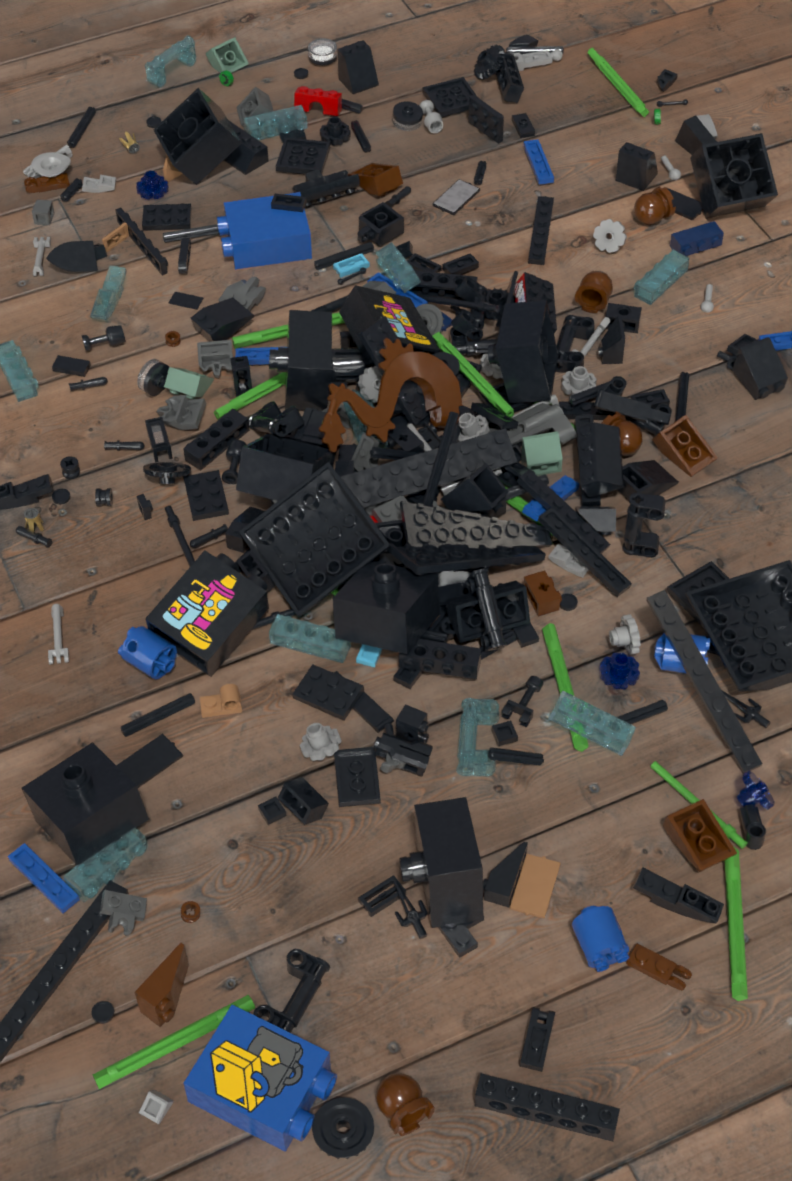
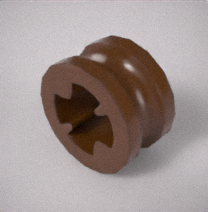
M170 331L166 333L165 340L168 346L176 347L181 343L178 332Z
M194 901L185 902L181 907L182 920L187 923L196 922L200 917V906ZM191 909L192 911L194 909V915L190 916V913L186 915L187 910Z

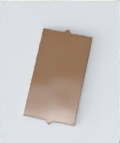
M526 854L510 909L525 913L526 916L532 915L545 919L561 863L546 859L545 856L538 857Z

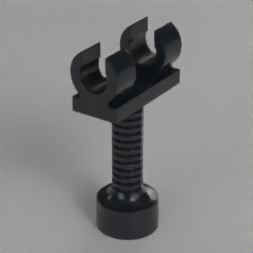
M530 676L526 682L528 689L519 704L508 699L507 704L502 710L503 714L501 717L509 719L512 713L515 712L522 715L520 725L527 727L533 718L534 710L526 706L534 692L541 690L544 685L543 681L537 676Z

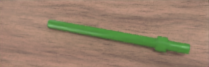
M658 762L652 763L651 768L691 804L700 801ZM711 810L728 839H731L743 849L747 842L736 833V829L732 825H727Z

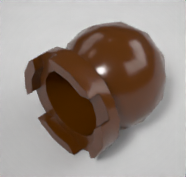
M659 186L650 193L642 194L634 204L636 218L644 224L651 225L658 223L662 218L673 216L676 206L673 207L671 200L674 198L671 192L666 187L661 188Z
M591 271L582 278L575 294V301L582 306V310L589 313H598L599 310L606 308L613 291L611 278L602 271Z
M617 411L614 416L608 415L601 424L620 428L622 456L633 455L640 449L643 442L642 433L635 423L626 421L625 416Z
M403 1073L390 1074L379 1084L376 1090L378 1108L385 1117L391 1119L390 1128L395 1135L399 1133L400 1136H405L420 1128L418 1124L426 1116L430 1119L434 1113L435 1107L427 1097H422L419 1083L409 1075Z

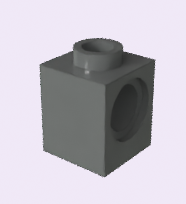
M36 200L32 210L34 224L50 226L55 214L52 201Z

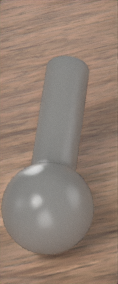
M666 155L662 156L661 161L669 171V178L672 180L680 179L681 172L678 169H674Z
M711 284L706 285L705 301L700 306L701 310L706 313L712 312L714 309V305L711 302L713 285Z

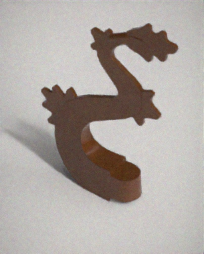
M385 338L383 340L385 349L382 348L379 351L385 358V361L378 365L379 368L384 370L380 383L376 407H371L354 391L345 389L344 383L340 384L339 387L333 383L329 384L328 387L331 395L328 396L330 405L319 427V431L324 433L322 443L328 445L331 453L336 452L337 446L344 443L341 434H344L346 430L337 414L338 407L342 402L348 403L359 420L367 426L366 436L376 435L382 443H385L388 437V430L395 428V424L390 421V418L393 415L400 389L406 380L417 383L422 389L426 411L430 412V420L433 426L445 428L449 413L452 411L459 414V406H463L459 381L452 370L437 357L429 353L413 352V345L411 343L403 348L400 339H396L393 343L388 338Z

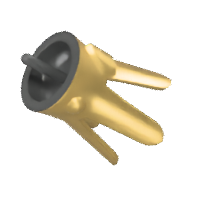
M125 132L128 143L122 138H119L120 141L128 148L130 153L138 152L140 146L136 142L134 133L133 140L130 134Z
M36 508L25 510V528H27L28 522L29 530L34 532V523H36L39 530L43 531L41 522H44L40 518L39 511Z

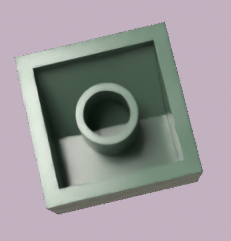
M235 37L211 48L205 53L212 67L220 73L225 70L232 73L249 64Z
M169 367L164 387L170 389L169 392L180 395V392L184 393L189 399H195V397L202 398L213 383L214 378L183 368Z

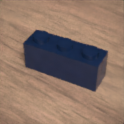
M715 221L672 233L670 247L678 258L721 246L724 232Z

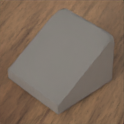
M156 1090L149 1091L139 1113L160 1124L174 1100Z

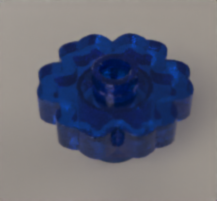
M152 170L145 172L144 177L141 178V181L137 182L136 186L137 193L140 194L141 198L147 200L163 197L169 188L168 181Z
M613 653L611 657H604L600 663V678L606 685H613L614 689H627L628 685H635L639 679V663L634 657H629L625 653Z
M750 770L743 774L742 780L746 786L736 796L743 807L749 804L756 806L760 803L766 810L772 808L775 801L768 792L769 788Z

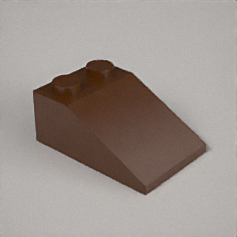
M370 163L348 174V176L358 174L359 186L369 194L377 195V197L385 195L387 191L396 190L398 186L403 184L400 169L397 165Z
M687 415L668 426L652 439L661 453L690 477L718 458Z
M704 799L668 815L664 821L663 827L673 844L699 872L737 854Z
M182 943L170 953L135 991L140 1012L159 1027L173 1018L189 967L185 946Z

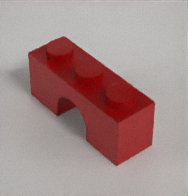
M298 87L294 93V110L309 112L313 107V102H319L323 106V114L338 116L342 110V93H338L335 90L324 91L321 88Z

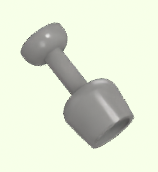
M422 101L419 106L422 108L423 114L427 115L424 119L425 126L431 133L440 132L443 129L441 115L437 112H432L434 109L432 101Z

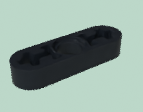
M191 238L181 239L178 260L179 274H188Z

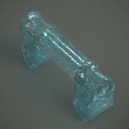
M189 35L185 36L182 41L176 42L166 51L154 57V60L145 63L147 81L158 87H163L166 83L165 66L176 58L188 66H193L196 62L193 38Z
M467 698L461 704L463 714L460 717L457 754L459 765L456 771L462 776H491L496 772V760L488 758V750H476L478 725L491 726L498 723L499 704L493 699Z

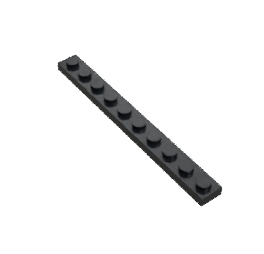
M663 590L647 597V603L741 772L745 774L762 766L763 763L666 591Z
M111 880L107 883L0 1022V1062L108 922L111 915L100 913L104 890L129 894L128 889Z

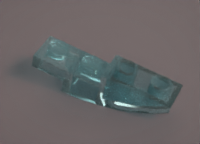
M109 266L102 289L99 288L90 315L91 318L107 320L112 315L124 289L123 282L127 273L126 268Z

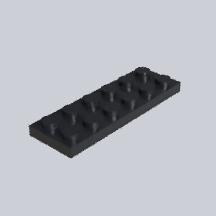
M386 316L381 317L358 334L382 376L384 370L379 368L378 365L385 361V358L379 353L382 348L385 349L383 340L388 338L394 343L396 339H399ZM406 380L400 389L397 403L409 423L414 426L428 416L430 412L426 411L422 389L417 383Z

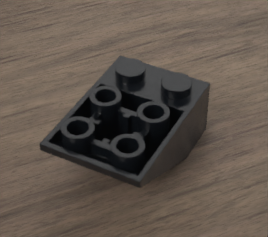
M655 460L632 462L622 466L624 488L617 490L629 500L630 495L633 493L660 495L677 485L679 481Z

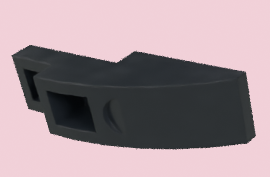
M49 474L15 486L12 482L0 485V510L39 502V496L53 492Z
M644 867L640 870L633 886L634 889L651 897L650 902L695 920L716 924L724 907V904L686 884L681 887Z

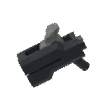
M386 724V733L383 732L381 737L377 736L373 746L376 749L375 755L386 759L380 769L385 773H389L395 768H400L423 776L433 746L418 740L411 743L395 737L393 725Z

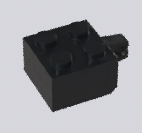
M384 202L359 216V232L357 235L361 243L372 240L380 247L404 233V217Z

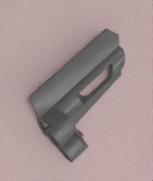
M541 403L513 417L512 419L519 422L517 429H509L507 431L512 445L522 441L523 437L537 435L548 430V433L558 431L560 444L562 445L577 438L574 427L557 404L550 406ZM499 425L491 428L488 433L498 431L501 429L498 428Z

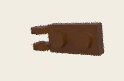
M61 173L53 177L42 176L36 179L29 177L24 181L25 189L28 193L63 189L70 185L67 173Z
M638 943L626 962L628 966L681 991L686 987L685 982L672 976V974L674 973L687 980L692 976L691 971L687 968L677 965L675 962Z

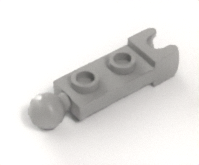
M556 49L552 53H549L548 50L527 54L514 53V57L519 71H524V68L551 64L552 59L559 61L562 59L563 54L559 49Z

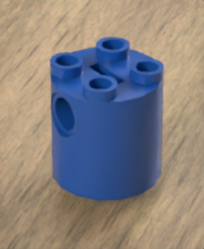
M140 626L137 628L131 627L128 630L127 638L118 649V654L121 655L123 660L151 678L160 679L173 669L177 649L176 646L151 630Z
M664 633L656 641L654 657L660 670L687 674ZM690 634L706 664H708V657L705 656L707 655V650H709L710 638Z
M594 905L586 907L573 920L572 928L585 954L589 967L596 968L597 972H603L609 968V965L616 962L622 963L629 959V946L625 942L621 927L611 907Z

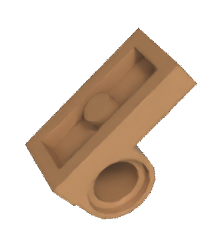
M235 684L223 685L218 695L200 697L202 718L242 712L240 692Z

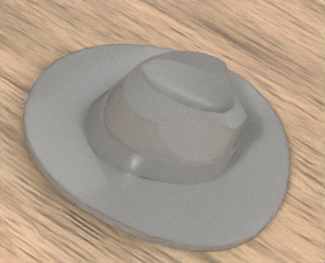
M47 152L35 157L31 165L37 174L53 177L63 173L70 165L71 160L63 154Z

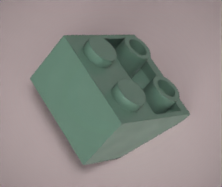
M558 431L522 438V465L534 471L537 476L562 472L563 458Z

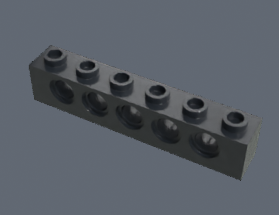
M482 1073L480 1074L475 1094V1106L612 1142L614 1140L620 1108Z

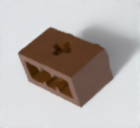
M546 571L524 576L523 585L527 588V597L537 616L558 611L562 597L560 592L554 588L553 579L548 577Z

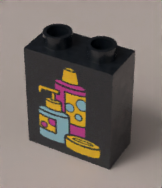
M355 285L339 311L367 366L374 367L376 365L358 334L383 316H386L404 348L411 343L413 345V352H424L431 355L440 352L409 297Z
M204 550L145 620L149 630L176 646L179 656L212 677L269 609L268 586L255 574H250L246 578L237 572L238 567L236 563L227 555L220 553L215 557Z

